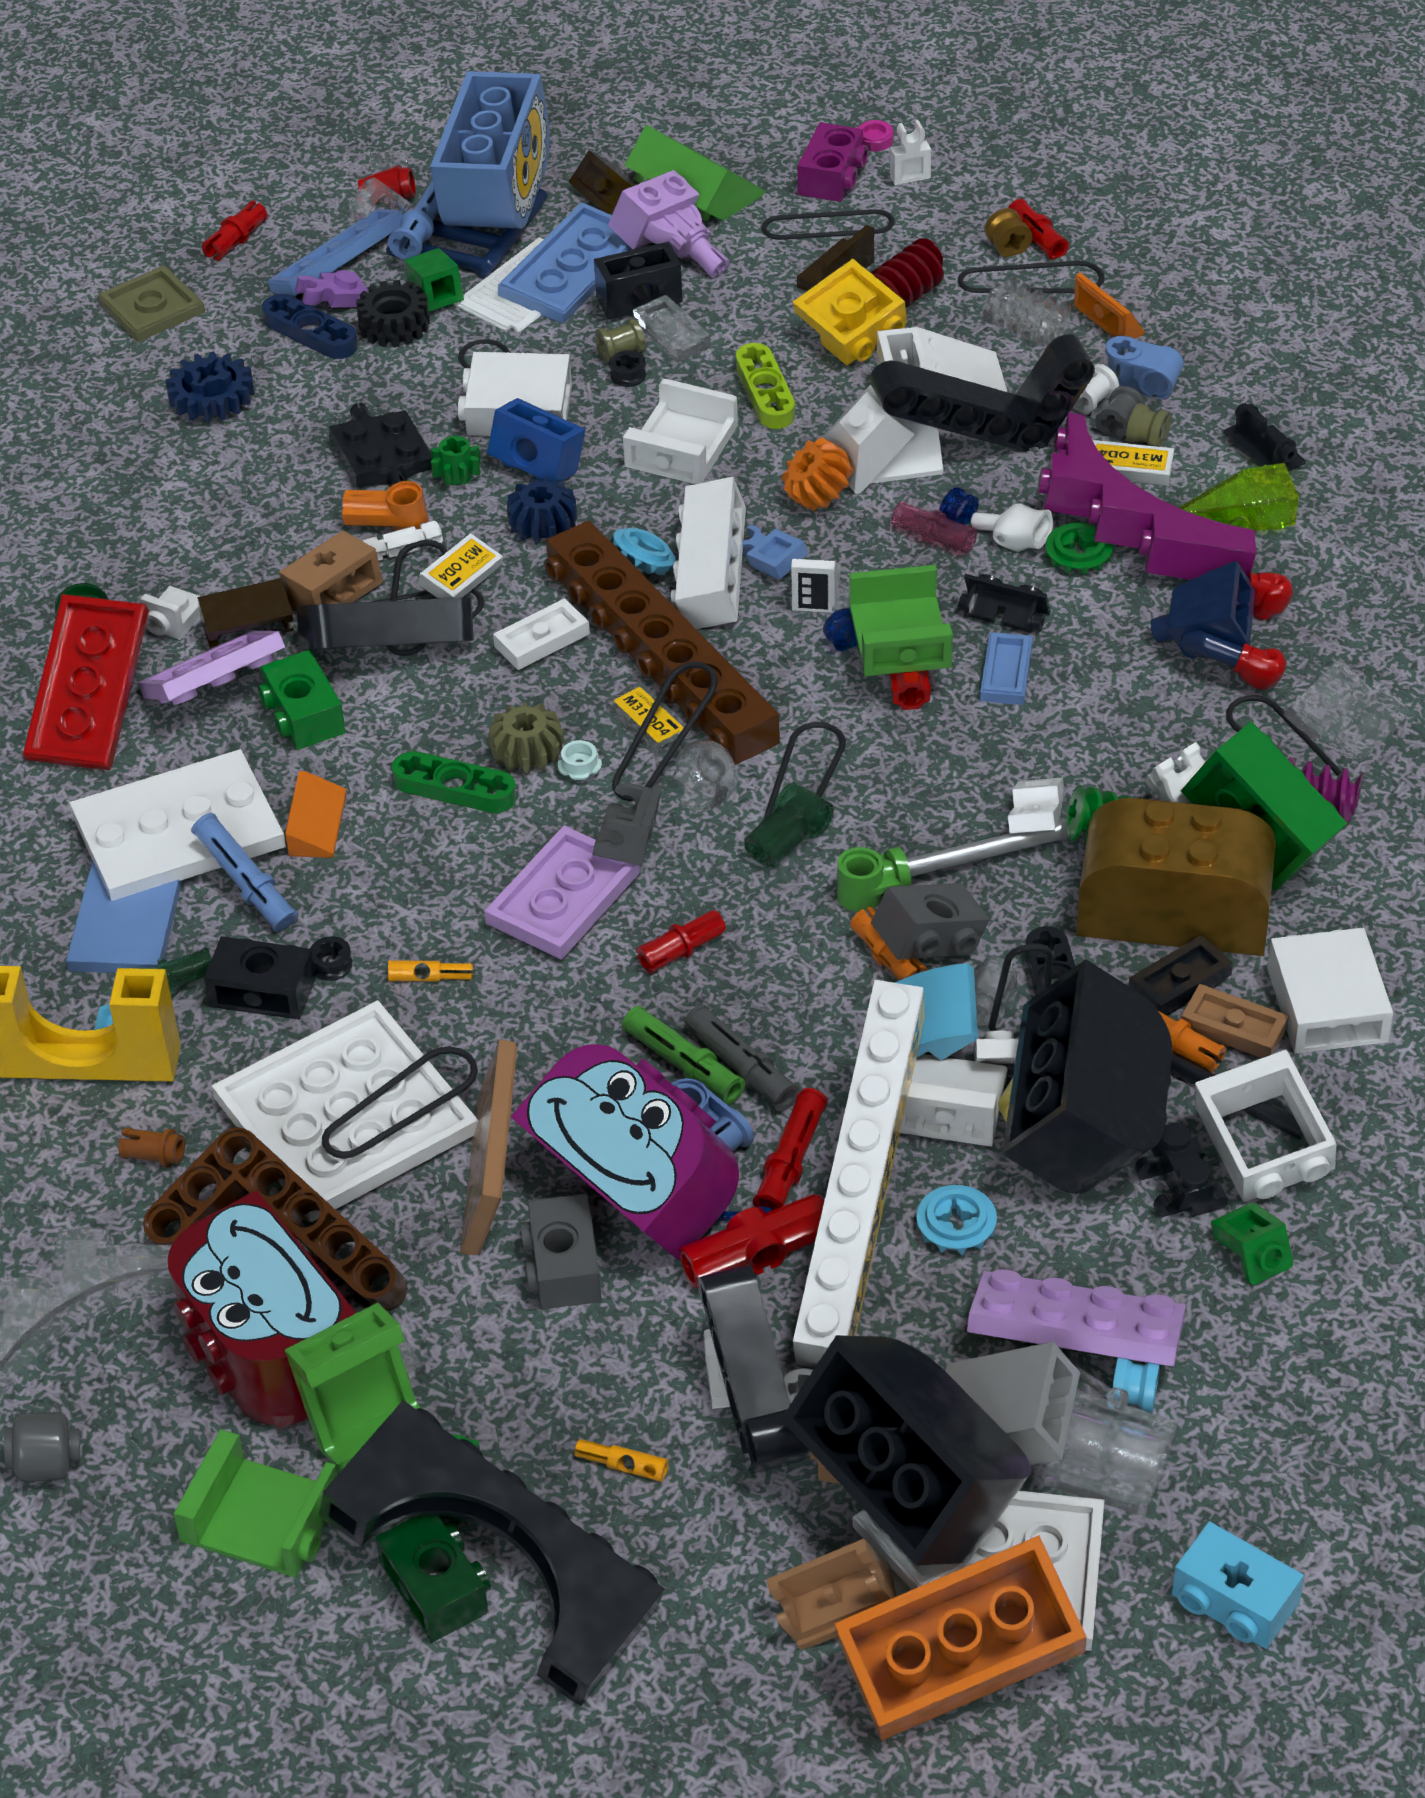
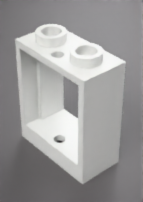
M1287 1049L1195 1083V1108L1243 1202L1255 1198L1267 1199L1273 1197L1285 1187L1301 1181L1313 1182L1326 1176L1329 1171L1335 1169L1336 1142ZM1283 1095L1310 1147L1248 1169L1222 1117Z

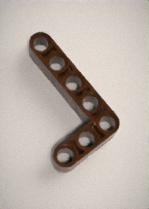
M235 1127L223 1132L161 1195L144 1216V1232L160 1250L168 1254L174 1240L186 1228L257 1190L295 1238L366 1304L372 1306L379 1303L386 1311L393 1310L402 1304L407 1295L406 1279L391 1260L261 1140L245 1128ZM245 1148H252L251 1154L246 1161L240 1164H233L234 1157L239 1151ZM286 1179L285 1186L281 1192L273 1196H267L268 1188L274 1181ZM216 1184V1190L209 1199L204 1201L198 1200L203 1188L207 1185ZM314 1210L320 1211L319 1219L315 1224L307 1228L301 1227L302 1219L307 1213ZM181 1220L177 1233L171 1237L164 1238L163 1234L167 1225L173 1221ZM347 1242H355L354 1250L346 1259L335 1260L336 1251L341 1245ZM382 1274L390 1275L389 1283L383 1290L375 1293L370 1292V1285L374 1278Z

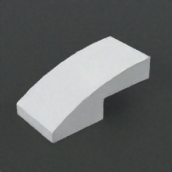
M1063 778L1017 782L1012 789L1014 808L1008 815L1010 834L1056 829L1063 802Z

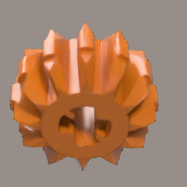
M823 437L815 442L808 440L804 448L800 451L795 450L794 458L785 463L788 469L781 476L785 483L784 490L797 504L800 503L804 508L815 511L821 506L827 509L831 500L834 498L840 499L839 493L842 489L850 486L847 479L854 472L850 466L851 459L839 445H835Z

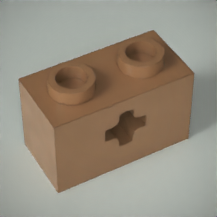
M343 530L279 571L289 604L296 611V607L305 605L353 603L383 583L376 549Z

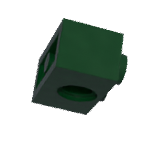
M439 1516L414 1517L376 1536L380 1565L431 1643L489 1613L486 1592L491 1590V1584L488 1576L478 1561L472 1563L468 1561L463 1553L465 1551L463 1540L452 1522L444 1524ZM435 1571H444V1573L439 1575H429Z

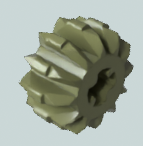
M524 701L522 707L515 708L507 704L505 713L494 714L492 725L489 726L488 743L496 764L505 763L509 773L518 767H522L526 775H528L533 766L545 771L548 762H558L560 750L563 749L564 733L556 711H547L543 703L529 707L526 701Z

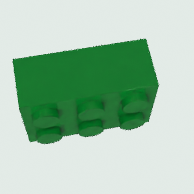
M1252 721L1220 746L1180 790L1192 804L1244 810L1260 817L1271 827L1276 839L1272 889L1275 891L1307 865L1348 824L1338 814L1335 806L1323 798L1308 782L1303 772L1293 766L1274 745L1272 739L1263 733Z

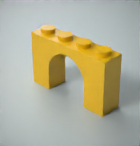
M0 966V1078L174 1082L181 1042L166 970L117 968L109 1003L113 1024L102 1029L84 1031L61 1027L42 1017L29 1000L21 966Z

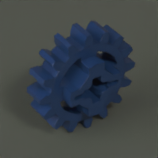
M210 352L208 358H202L199 354H195L193 362L181 360V369L171 368V378L165 380L170 407L176 408L177 415L188 412L189 420L191 421L195 420L198 416H204L205 422H210L212 416L216 415L221 420H225L227 412L241 413L240 404L250 405V395H255L251 368L245 367L244 360L241 358L232 362L231 354L229 353L225 354L222 358L217 357L215 352Z

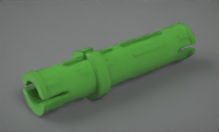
M639 1005L633 1007L625 1015L622 1022L623 1031L634 1036L657 1055L682 1071L684 1079H695L703 1083L708 1090L727 1105L734 1103L741 1096L745 1087V1080L717 1061V1056L708 1048L699 1049ZM657 1034L672 1044L675 1049L673 1050L656 1037ZM694 1060L696 1063L700 1064L702 1067L707 1069L710 1072V1075H708L706 1072L695 1066L691 1061Z

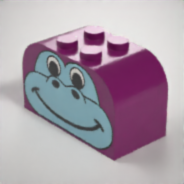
M602 1044L584 1045L565 1054L511 1115L514 1121L678 1261H680L679 1247L701 1239L728 1207L736 1193L739 1181L737 1159L731 1148L711 1130L716 1121L679 1087L672 1085L645 1059L642 1058L635 1065L621 1052L610 1046Z

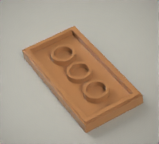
M499 1039L477 1098L475 1117L478 1119V1124L472 1140L460 1246L461 1254L478 1255L481 1252L502 1199L518 1047L516 1042Z

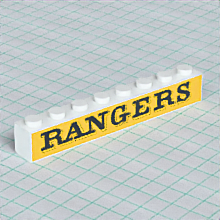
M874 980L793 1338L797 1365L815 1368L836 1335L856 1336L925 1020L923 987Z

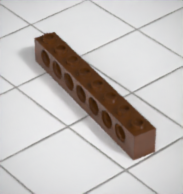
M590 520L546 539L547 558L544 564L549 577L554 582L560 581L567 588L574 604L577 606L583 605L590 612L591 618L598 629L602 630L605 628L613 636L614 642L621 653H629L634 658L641 674L645 678L652 677L661 689L670 673L684 663L693 661L704 662L713 668L717 675V688L713 697L693 725V728H700L708 736L710 744L716 753H724L737 765L780 744L779 713ZM687 669L676 676L664 697L671 704L676 702L684 711L687 721H689L707 694L711 685V678L708 672L703 669Z

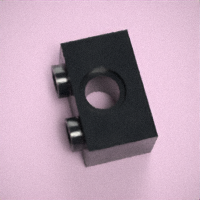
M669 241L594 259L596 298L608 320L683 302L681 263Z
M223 936L219 939L204 977L210 1007L300 1020L316 979L312 950L309 948Z

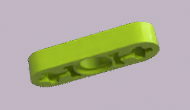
M748 343L739 347L736 351V370L759 421L764 426L772 429H781L791 425L795 420V400L770 348L761 343ZM754 360L757 364H760V368L755 369ZM764 383L774 385L773 388L761 389L756 386ZM776 402L778 411L771 407V403Z

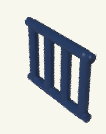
M539 189L525 227L522 229L506 228L501 236L462 226L444 225L441 221H433V236L490 249L484 258L422 243L420 254L440 248L458 265V268L474 271L478 277L485 279L496 269L548 198V194L543 189ZM409 241L405 245V249H408V247L410 246ZM387 246V248H386L387 254H388V255H391V256H395V255L391 252L389 246Z

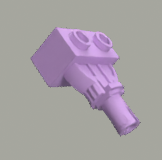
M672 170L622 191L608 226L633 250L652 242L660 244L669 241L678 257L681 259H694L711 278H715L717 274L723 273L730 263V260L708 241L711 232L702 224L701 214L695 206L700 194L676 171Z

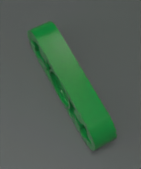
M418 751L402 753L392 763L394 784L397 789L405 793L490 813H501L509 810L517 799L515 780L509 773ZM452 778H460L466 781L462 786L456 788H449L443 785L445 781Z

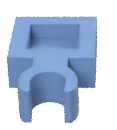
M749 525L746 527L750 539L742 540V554L748 557L751 567L780 580L791 571L792 559H804L808 555L804 541L778 529H774L765 536L756 526Z

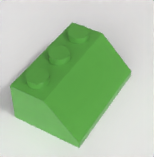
M645 125L624 165L637 172L634 180L639 183L672 170L676 171L700 194L695 206L700 212L701 218L706 221L710 219L711 215L724 221L763 196L766 190L648 125Z

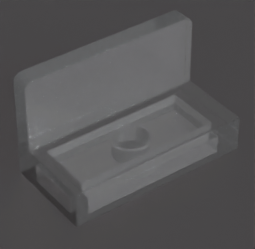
M374 177L363 182L343 213L354 221L366 219L377 201H380L391 210L402 211V213L407 212L412 204Z

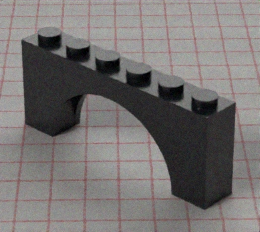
M404 1400L401 1401L323 1491L319 1516L361 1547L380 1530L399 1521L421 1516H447L482 1525L496 1532L518 1548L541 1577L548 1592L553 1611V1639L543 1655L537 1676L580 1706L585 1703L655 1613L665 1588L658 1584L656 1577L648 1569L637 1564L631 1565L614 1552L613 1547L605 1538L596 1533L584 1531L570 1520L569 1515L559 1505L541 1500L527 1489L525 1483L516 1474L508 1470L501 1471L487 1461L479 1448L465 1439L458 1440L444 1430L436 1417L422 1408L415 1409Z

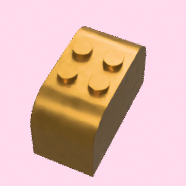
M1123 798L1102 805L1092 815L1088 827L1079 890L1076 936L1181 947L1196 937L1203 935L1221 952L1264 956L1276 849L1274 832L1260 817L1235 808L1139 798Z

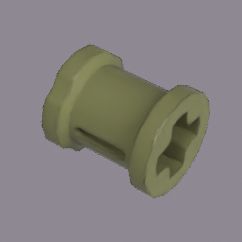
M635 318L627 320L626 325L611 330L600 328L595 331L597 350L606 364L610 363L611 357L618 352L630 350L641 354L646 350L642 328Z

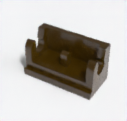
M281 578L197 597L201 624L210 649L218 646L216 640L218 635L282 621L285 632L294 630L292 625L293 613Z

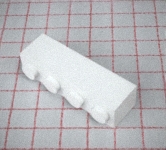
M734 477L685 486L684 504L679 505L682 529L681 532L676 534L679 561H674L673 564L677 583L676 589L671 591V603L695 629L736 622L738 619L743 553L742 540L744 539L746 506Z

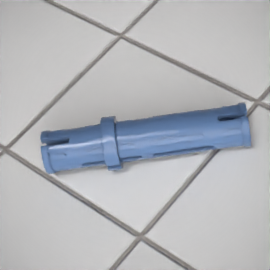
M208 813L199 818L192 826L191 832L194 836L198 837L219 865L242 890L241 897L248 905L253 904L276 932L292 924L298 917V912L288 904L274 887L276 881L269 873H262L244 849L221 824L215 814Z

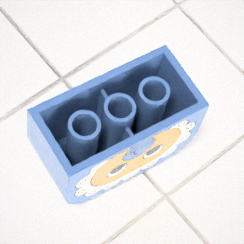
M466 72L430 165L439 215L444 225L514 229L525 227L542 182L549 155V120L541 74Z

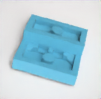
M964 963L934 968L895 982L919 986L924 989L925 1020L916 1058L929 1051L939 1060H943L978 1039L974 968L970 964Z

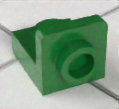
M1249 1203L1211 1221L1214 1239L1241 1257L1245 1279L1252 1285L1267 1280L1293 1266L1285 1223L1256 1203Z

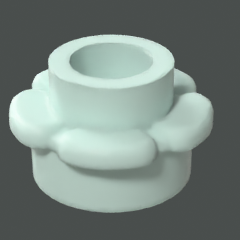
M576 740L566 744L561 751V760L558 761L560 773L565 776L569 775L572 780H586L591 774H597L602 766V761L598 759L595 746L583 740Z

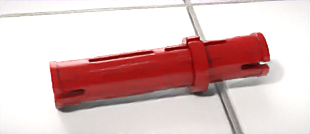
M803 1088L801 1092H798L796 1102L774 1153L769 1154L764 1162L763 1172L765 1175L757 1194L753 1198V1205L763 1209L765 1213L784 1206L792 1186L798 1184L802 1177V1161L813 1139L822 1113L828 1104L826 1096L817 1089Z

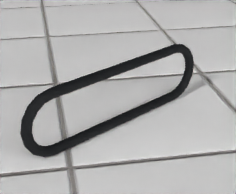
M881 209L772 216L762 223L761 230L765 236L775 240L851 236L860 230L776 235L770 233L767 230V226L777 220L880 214L888 218L889 224L883 228L874 229V234H879L891 230L895 220L889 212Z

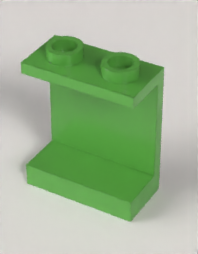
M936 565L849 573V608L864 677L952 668L953 634L950 623L943 624L937 602Z
M220 1429L174 1512L180 1541L297 1578L304 1562H312L318 1554L322 1540L321 1530L326 1522L325 1519L319 1516L323 1491L338 1475L336 1464L326 1462L316 1481L245 1459L240 1435Z

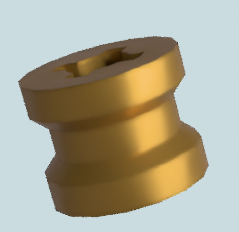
M1003 208L993 213L986 221L984 227L985 235L994 244L1001 256L1007 258L1022 254L1030 246L1032 232L1022 222L1021 217L1015 210Z

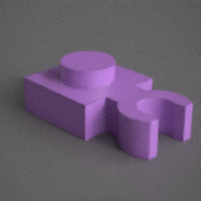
M340 270L336 273H320L319 279L312 276H299L295 287L296 293H304L303 304L318 305L321 301H327L331 308L357 307L356 302L357 299H360L361 292H368L356 272Z

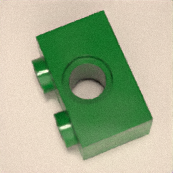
M310 650L261 666L263 684L258 686L261 702L266 710L273 709L275 711L273 717L282 738L289 736L296 750L346 734L342 704Z

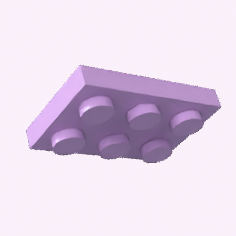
M249 631L137 682L144 699L159 700L161 704L172 701L173 705L180 704L197 696L196 688L211 683L212 687L233 680L236 678L234 671L249 665L250 669H255L272 662L275 659L273 653L285 648L279 631Z
M564 825L484 911L485 922L562 960L639 875L640 866L592 855L596 840Z

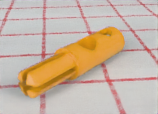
M389 960L388 981L440 982V979L471 980L473 973L441 972V970H473V965L471 963H441V961ZM424 963L430 968L428 978L420 979L417 977L415 970L418 964Z
M579 1439L575 1445V1457L606 1464L607 1468L660 1482L664 1481L668 1471L669 1459L617 1445L609 1447ZM624 1455L632 1457L634 1461L633 1469H627L624 1466Z

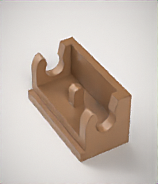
M865 1539L856 1541L767 1579L770 1594L781 1604L784 1612L777 1614L776 1618L781 1627L797 1642L799 1649L811 1648L835 1638L834 1623L897 1597L889 1563Z

